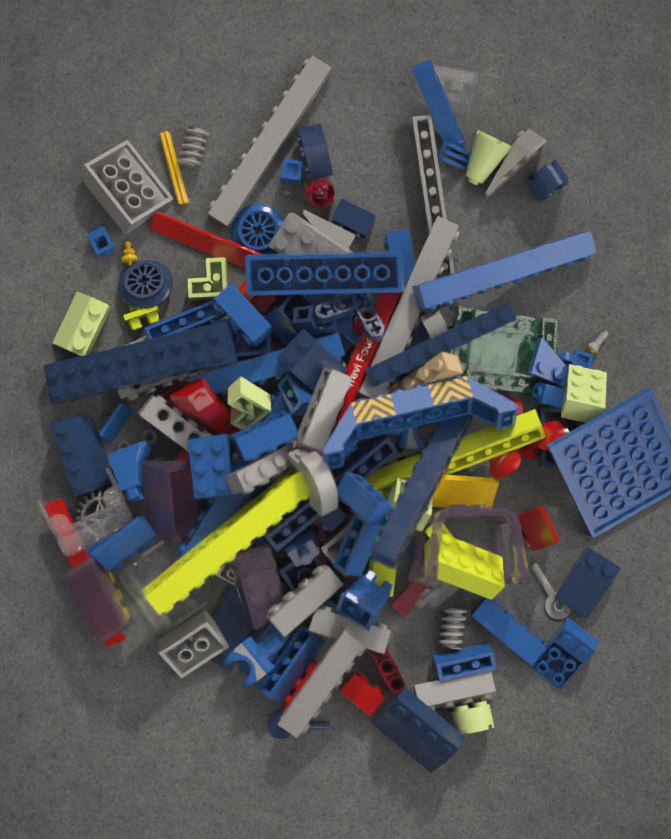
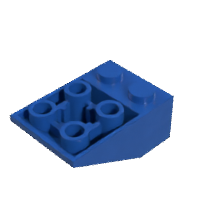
M567 618L546 644L544 652L530 667L561 690L596 651L598 640Z

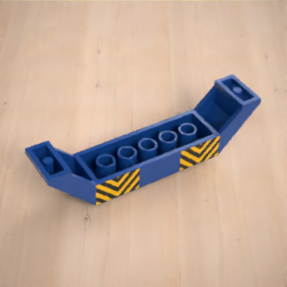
M467 376L453 377L444 382L435 381L431 385L426 386L418 385L405 391L397 390L388 395L380 394L367 400L359 399L350 404L324 447L323 460L329 470L343 467L345 458L358 440L469 414L494 425L496 430L515 426L518 406Z

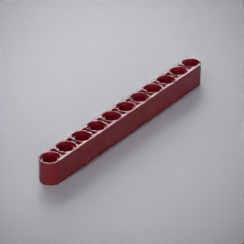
M316 519L311 525L319 527L317 535L319 543L325 542L328 537L319 524L318 519ZM320 552L317 556L321 564L326 565L329 558ZM338 569L332 570L337 577L344 576ZM349 576L346 578V585L337 590L339 597L353 585ZM387 647L384 654L381 653L379 655L374 654L372 650L368 649L389 690L398 694L405 687V681ZM384 662L392 663L393 667L389 672L382 670ZM394 679H399L402 685L400 688L394 689L391 687V682Z

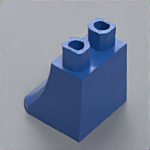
M145 441L108 454L120 491L125 493L128 500L134 504L145 500L142 490L146 489L145 468L152 452L151 446Z
M371 570L359 577L341 595L336 609L367 631L371 629L386 605L393 587L387 581H383L381 586L374 583L378 576Z

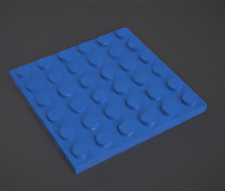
M650 387L547 445L592 538L671 494V431Z

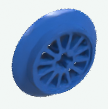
M264 204L247 206L237 214L232 222V240L259 253L274 254L277 251L269 247L273 238L270 239L265 234H273L275 236L284 220L270 206ZM254 215H260L258 223L256 222ZM262 216H266L265 221L261 223ZM252 217L254 224L250 223L247 219ZM268 220L272 221V224L265 226ZM246 222L251 228L243 227V224ZM261 226V230L264 231L263 234L255 235L254 227L258 228ZM271 227H275V231H274V232H273V231H268V230H266V229H269V228H271ZM242 230L251 231L242 235ZM252 235L249 241L246 242L244 238ZM263 237H265L270 242L265 245ZM256 238L255 246L250 245L252 240ZM258 239H261L263 246H257Z

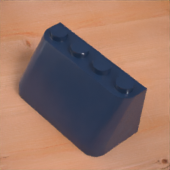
M84 414L50 422L74 496L81 497L109 487L113 483L114 477L94 419Z

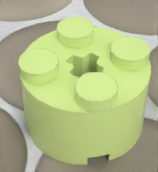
M486 701L472 703V708H468V705L454 707V712H451L454 727L461 734L495 728L490 704H487Z

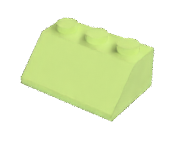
M76 292L54 338L53 344L79 356L90 354L111 307L95 298Z

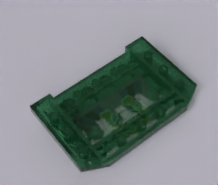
M456 306L454 327L488 311ZM516 315L517 320L452 350V354L458 356L463 371L459 377L467 376L492 390L532 394L535 383L554 386V384L528 374L537 339H544L553 351L557 353L559 320Z

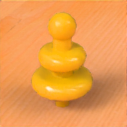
M126 241L124 243L126 249L123 250V255L125 256L122 257V262L132 266V262L137 261V256L134 255L135 250L130 248L131 242Z

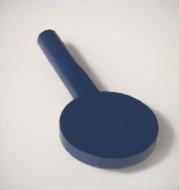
M282 711L274 713L268 721L269 732L278 739H285L291 735V733L278 725L279 719L284 713ZM330 721L308 722L310 724L308 729H330Z

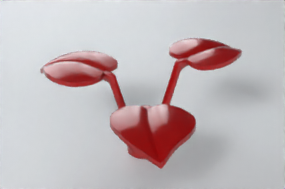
M504 396L506 399L517 404V416L523 414V406L518 399L512 396ZM556 421L545 423L542 425L546 438L520 447L521 451L515 449L489 460V468L494 480L497 481L518 469L521 464L519 454L529 460L535 459L539 454V448L548 451V444L568 434L570 431L563 424Z

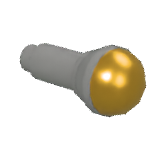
M606 330L601 332L594 342L587 344L586 352L596 355L600 345L606 340L609 333Z

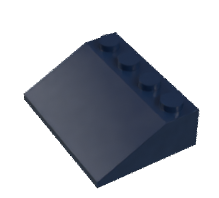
M406 687L399 692L372 722L375 727L431 773L446 763L459 750L465 739L464 735Z

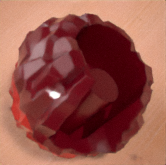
M321 178L308 185L305 197L312 207L321 210L333 204L335 189L330 181Z

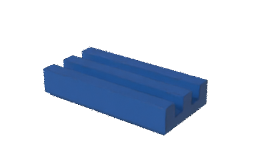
M444 141L438 159L467 171L465 166L466 163H469L468 158L471 152ZM447 146L460 153H463L464 156L462 157L458 154H455L447 150ZM444 154L460 160L461 164L444 157Z

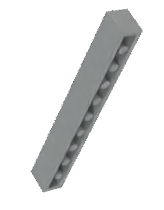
M312 55L310 59L304 61L301 67L303 69L300 75L296 74L291 81L292 87L289 91L286 90L280 99L282 102L271 111V119L268 123L266 121L260 128L261 134L258 138L255 137L249 145L251 149L247 154L244 153L242 155L237 170L233 169L228 177L230 181L227 185H223L218 192L220 196L209 205L207 209L209 217L226 228L230 227L331 74L332 67Z
M431 114L415 116L411 120L428 235L437 216L447 220ZM452 252L448 260L444 259L441 266L444 269L440 277L455 273ZM456 298L454 299L455 303L443 306V303L438 304V308L458 306L459 299Z
M439 216L435 219L371 366L403 352L405 347L409 348L413 339L410 334L413 329L417 330L421 321L418 319L420 312L424 313L426 310L418 309L412 286L433 280L436 276H441L444 269L441 266L444 259L448 260L452 249H449L451 242L455 243L460 232L457 231L459 225ZM367 373L358 395L367 399L374 398L380 394L388 395L390 390L387 389L389 382H394L395 377L374 387Z

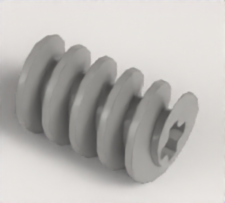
M187 126L189 128L185 130L187 137L183 138V142L186 144L181 145L183 151L179 152L181 158L177 159V163L196 169L195 165H201L197 158H203L199 151L205 150L201 143H207L203 136H209V133L194 126Z
M445 609L442 612L447 614V617H442L441 620L446 622V624L440 625V628L444 629L445 632L439 633L444 640H439L438 643L444 647L461 649L457 644H461L463 641L458 636H463L464 633L459 629L465 628V625L460 623V621L466 620V617L461 614L466 613L467 610Z

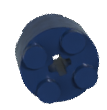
M554 159L549 165L542 167L524 182L535 198L543 201L553 195L552 190H558L569 183L567 180L569 177L558 161Z

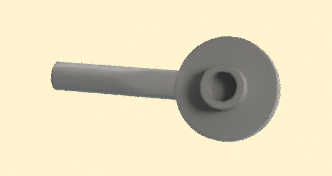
M537 562L530 567L548 595L545 601L546 612L555 619L567 617L571 609L554 598L557 592H554Z

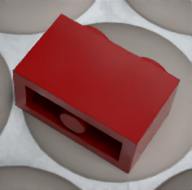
M354 672L340 689V692L371 716L385 699L382 695L384 691L376 684L371 686L367 682L369 679L363 673L357 674Z

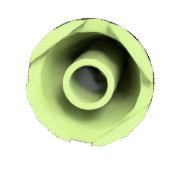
M477 130L466 176L469 177L467 181L477 186L479 182L483 184L512 146Z

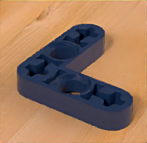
M350 293L321 303L315 308V319L320 323H328L355 313L369 340L377 342L384 337V326L366 293ZM356 299L363 301V308H361L360 302L356 301ZM339 304H344L347 306V308L345 310H339L336 308V306ZM370 313L373 317L367 320L362 315ZM373 324H374V329H375V331H376V332L379 331L378 334H376L375 332H372V325H373Z

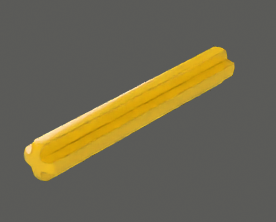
M168 131L160 133L159 137L177 203L184 205L188 203L186 190L177 163L171 135Z

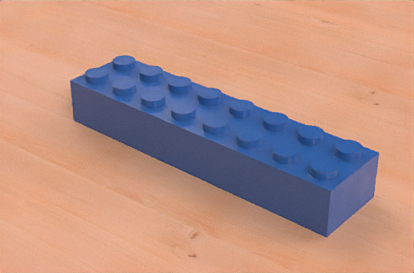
M404 251L256 254L245 256L247 295L403 292L405 290Z
M339 333L315 339L339 362L344 361L343 358L347 357ZM282 349L189 377L192 383L203 376L217 396L227 397L228 387L240 377L260 387L270 384L269 380L272 379L281 381L287 373L293 372L277 359L278 355L284 350Z

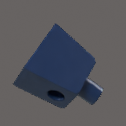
M311 524L282 547L285 555L295 566L310 564L312 558L320 553L318 536Z

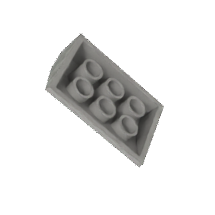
M128 140L84 164L79 173V177L124 234L140 226L153 216L156 211H159L174 199Z

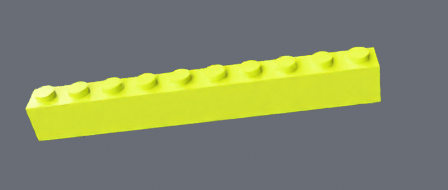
M536 410L518 415L515 426L496 430L495 426L492 425L464 436L445 475L546 438ZM421 453L380 468L365 480L370 485H374V489L386 499L389 497V493L397 478L407 480L408 477H412L413 467L416 462L421 460Z

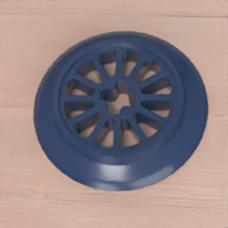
M153 260L133 263L132 266L124 269L118 280V292L121 298L127 304L136 308H150L160 304L168 297L173 286V278L169 269L164 264ZM143 280H147L146 285H143Z

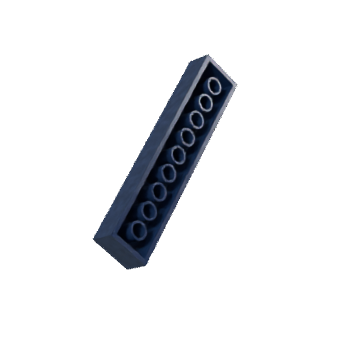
M219 322L43 366L50 403L63 404L238 361L231 325L226 322Z

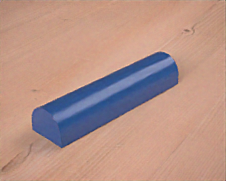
M211 300L145 327L144 330L148 340L199 328L211 323L212 320H218L223 317L216 310L215 300Z

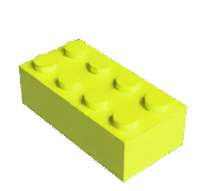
M438 531L424 544L426 575L491 600L505 587L503 559L501 556Z

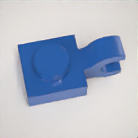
M576 349L574 354L561 351L558 357L562 362L591 369L594 355Z

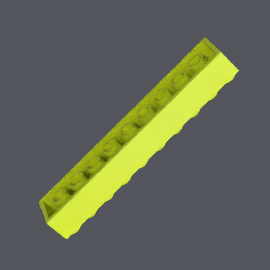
M296 467L288 470L142 589L144 597L158 614L161 615L163 612L166 614L174 607L173 604L178 600L182 601L188 597L191 589L200 587L205 582L204 579L207 576H213L221 569L220 566L223 563L232 561L240 549L245 550L251 545L250 541L256 536L259 538L267 532V527L280 522L281 516L286 512H292L298 506L297 503L300 500L308 499L310 497V490L302 473Z

